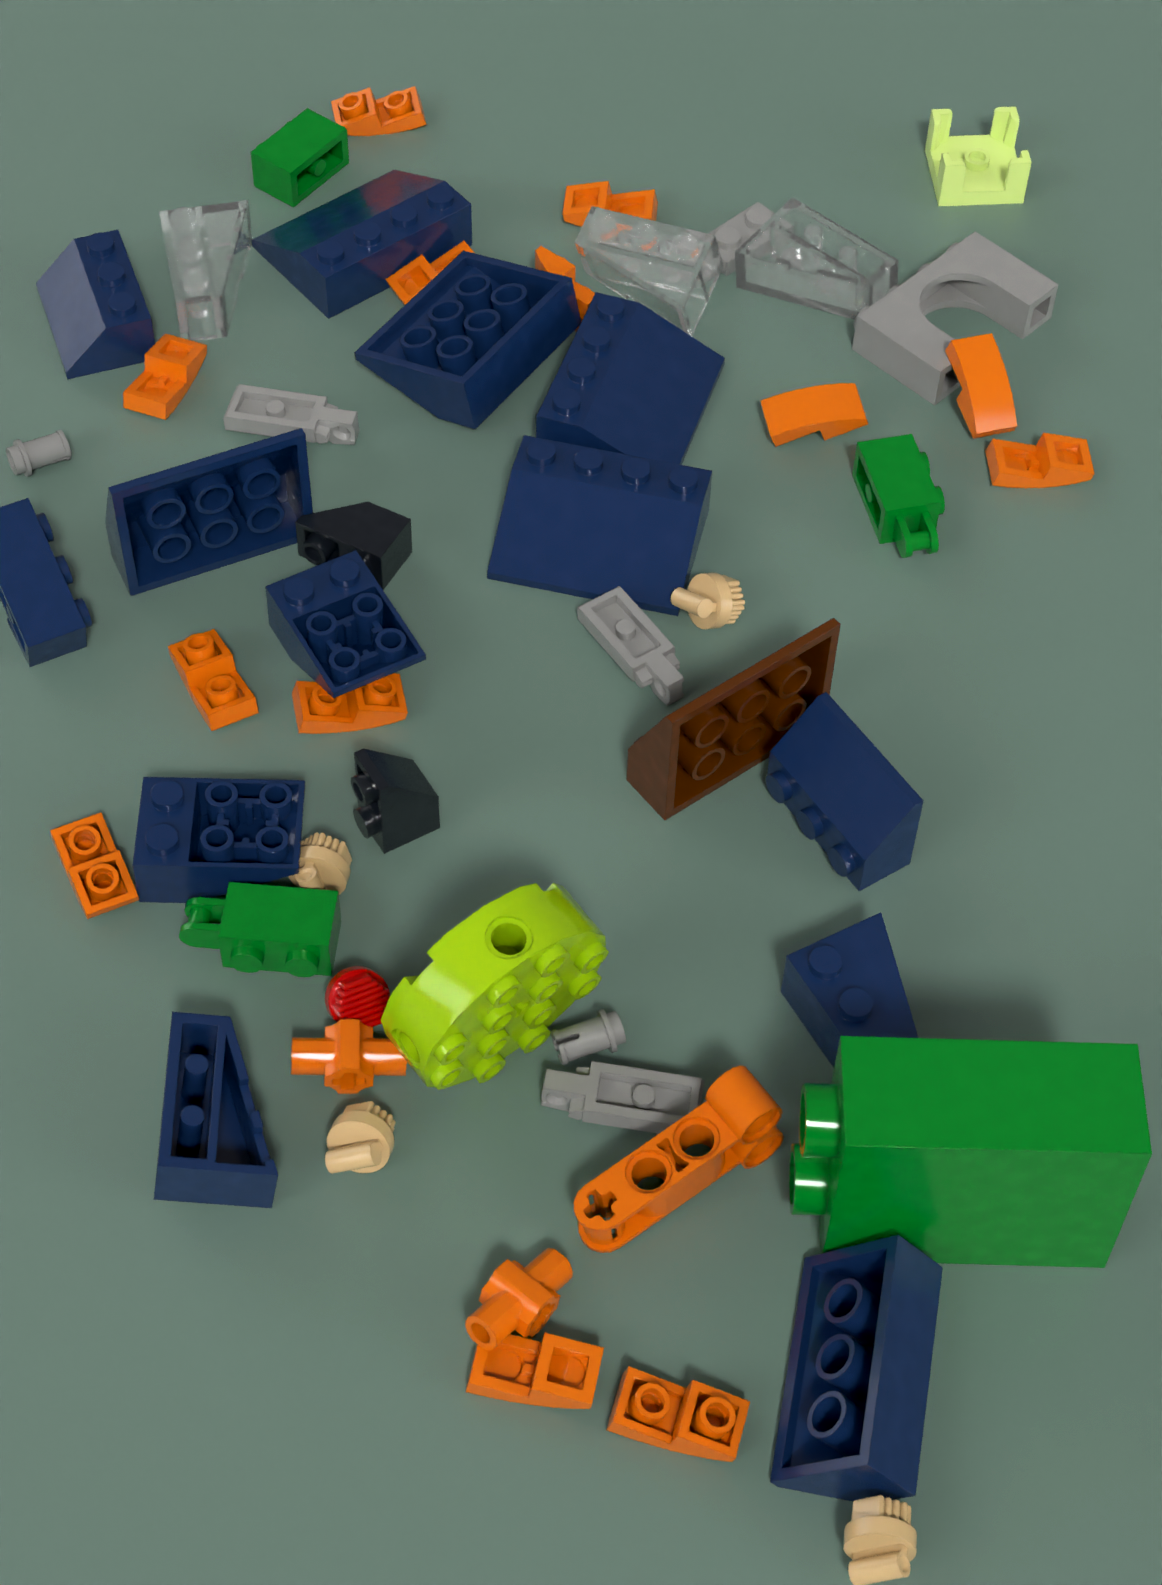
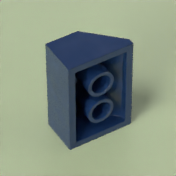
M119 230L99 232L90 236L73 239L36 282L37 291L67 380L145 362L144 354L155 344L152 320Z
M827 692L819 695L770 751L766 785L773 799L778 803H784L797 818V823L803 834L810 840L815 839L827 853L830 864L836 873L842 877L846 876L856 889L861 891L910 864L924 800Z

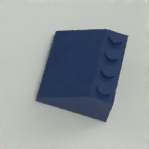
M392 170L252 239V247L330 319L390 288L385 279L420 255H423L429 263H432L464 240L469 246H472V204L444 180Z
M462 251L354 352L356 360L437 418L476 429L580 326L581 318L572 278Z
M596 292L536 416V437L682 465L724 367L725 358L643 304Z
M302 428L108 487L105 524L111 556L130 596L296 544L295 522L300 516L313 513L306 434Z
M524 435L511 470L487 570V579L588 599H595L620 586L640 609L678 616L680 608L672 605L671 594L676 588H687L709 512L712 471Z

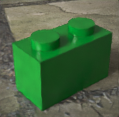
M308 108L250 152L254 187L294 208L349 164L347 128Z

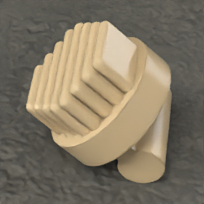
M718 573L697 574L692 578L687 589L679 587L671 594L672 605L687 611L692 622L698 628L704 630L721 628L725 624H734L736 622L735 619H738V615L745 608L743 606L745 600L742 599L743 594L740 593L742 591V588L739 587L740 581Z
M317 832L309 838L302 840L299 873L288 876L290 881L297 888L334 890L341 894L346 888L351 873L350 865L352 858L344 841L339 842L337 838L332 839L330 835L326 837L325 833L319 834Z
M373 1101L347 1105L344 1112L335 1119L327 1135L328 1151L325 1154L327 1170L331 1174L345 1171L372 1173L383 1168L389 1160L395 1143L393 1131L396 1121L393 1119V1115H387V1111L380 1110L381 1108L378 1105L374 1106Z
M882 1495L853 1501L851 1521L844 1529V1552L852 1559L848 1565V1573L853 1585H868L909 1576L910 1561L915 1558L917 1552V1532L911 1526V1506L906 1502H899L897 1499L892 1500L890 1497L884 1498Z

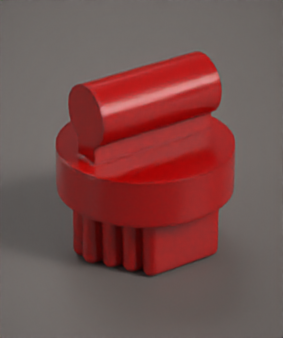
M351 966L339 971L330 980L325 992V1004L328 1013L336 1022L340 1019H357L366 1026L374 1027L382 1024L381 1017L389 1000L390 991L384 979L375 971L363 966Z

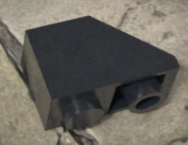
M371 502L302 515L295 522L299 556L306 558L315 565H320L356 550L383 590L412 553L411 519Z
M364 748L354 752L356 775L351 777V785L358 799V808L353 810L357 826L365 838L373 837L385 854L440 828L439 796L414 760Z

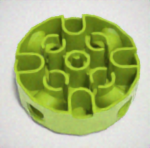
M537 883L518 887L482 906L448 931L427 951L433 962L420 975L405 976L390 995L381 1017L385 1034L427 1087H435L441 1090L474 1078L479 1083H484L492 1079L503 1069L506 1064L504 1058L518 1048H521L524 1053H530L541 1046L551 1033L547 1027L566 1011L575 1000L585 997L597 987L601 981V976L597 973V970L609 953L606 949L605 935L562 885L552 883L546 891H543Z

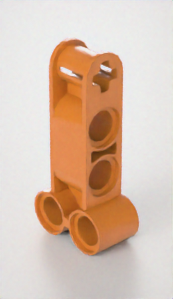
M740 1065L726 1071L709 1087L705 1096L706 1101L585 1184L577 1192L574 1200V1214L578 1220L581 1240L590 1250L599 1253H609L623 1247L739 1164L744 1169H750L763 1163L775 1153L784 1139L783 1133L776 1126L782 1117L783 1111L746 1066ZM694 1144H703L711 1148L707 1154L697 1157L684 1152ZM647 1177H658L664 1181L660 1187L654 1190H644L637 1186L642 1179ZM590 1195L593 1196L594 1203L592 1205L589 1202ZM601 1213L603 1217H605L606 1219H607V1218H610V1219H608V1220L605 1221L600 1215H596V1214ZM614 1228H615V1231H616V1237H615V1238L612 1237V1232H611V1230L614 1229Z

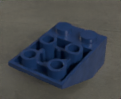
M356 550L265 586L270 627L291 660L333 698L426 660L425 652Z
M143 777L132 864L139 902L186 903L188 899L193 897L213 898L227 894L229 882L263 884L298 874L305 780Z

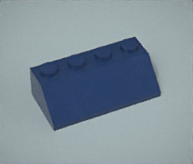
M895 1235L805 1257L770 1478V1482L777 1487L852 1502L877 1495H882L884 1498L890 1497L892 1500L916 1496L943 1267L901 1236Z

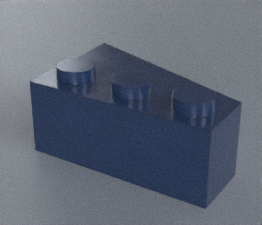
M29 498L0 507V601L8 616V625L29 667L87 647L86 628L92 626V621L82 598L74 600L68 585L73 583V579L64 556L55 557L49 542L54 541V537L47 517L43 512L35 514Z
M881 912L786 956L781 993L833 1068L835 1066L840 1036L919 1038Z
M172 1012L154 1200L272 1208L278 1172L274 1159L270 1158L263 1135L264 1126L259 1110L256 1111L248 1086V1073L230 1016Z

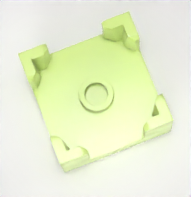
M1016 106L997 107L994 110L990 135L949 136L953 115L951 109H931L925 153L938 206L1023 203L1032 162L1028 150H1022L1020 158H1017L1015 142L1019 127V115Z

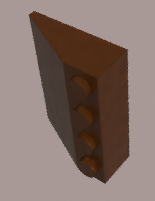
M835 618L830 619L665 716L628 748L626 780L664 820H667L769 758L773 747L812 702L825 692L830 695L841 624Z

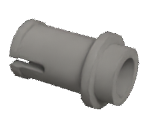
M57 430L55 433L23 443L20 439H16L13 441V446L6 448L7 459L15 475L23 473L26 477L31 476L34 469L71 459L70 447L62 430Z
M604 1009L597 1011V1017L551 1031L555 1051L559 1050L558 1059L562 1066L570 1061L605 1049H609L611 1053L617 1052V1045L626 1043L625 1032L617 1012L606 1013Z

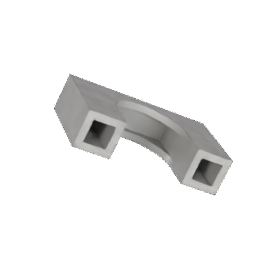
M975 231L961 242L952 244L943 255L933 262L924 264L915 275L901 285L896 284L887 295L873 305H867L861 309L854 320L855 332L852 350L935 406L961 385L945 352L951 340L955 339L927 320L925 315L932 311L949 307L971 309L984 314L1019 338L1024 339L1051 318L1058 284Z

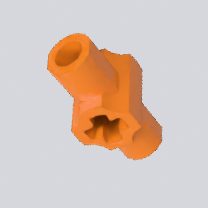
M340 1019L336 1024L325 1027L324 1038L292 1037L291 1075H324V1086L336 1090L338 1094H358L365 1088L373 1087L374 1076H406L407 1061L390 1039L373 1038V1027L364 1025L360 1020Z
M547 1248L525 1267L516 1260L510 1261L507 1259L494 1270L491 1278L482 1288L479 1302L482 1305L465 1321V1327L470 1338L483 1349L492 1350L514 1330L524 1338L527 1336L534 1337L546 1325L550 1316L557 1309L561 1297L557 1292L573 1277V1270L568 1259L556 1249Z

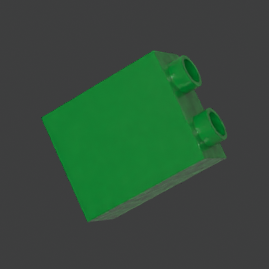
M840 1036L831 1084H802L799 1111L800 1143H792L790 1150L791 1215H819L821 1254L899 1235L940 1264L1105 1268L1152 1155L1138 1044Z

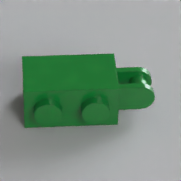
M912 434L857 442L852 476L879 544L895 542L902 558L911 557L914 551L926 550L928 554L937 553L939 539L936 527L939 515L944 513L945 501L940 486H934L930 477V465L926 453L919 451Z
M229 882L226 899L193 897L186 901L184 913L188 917V921L180 927L179 939L184 944L192 947L220 949L223 967L234 968L245 973L263 970L287 972L297 977H312L314 975L332 976L341 927L338 891Z

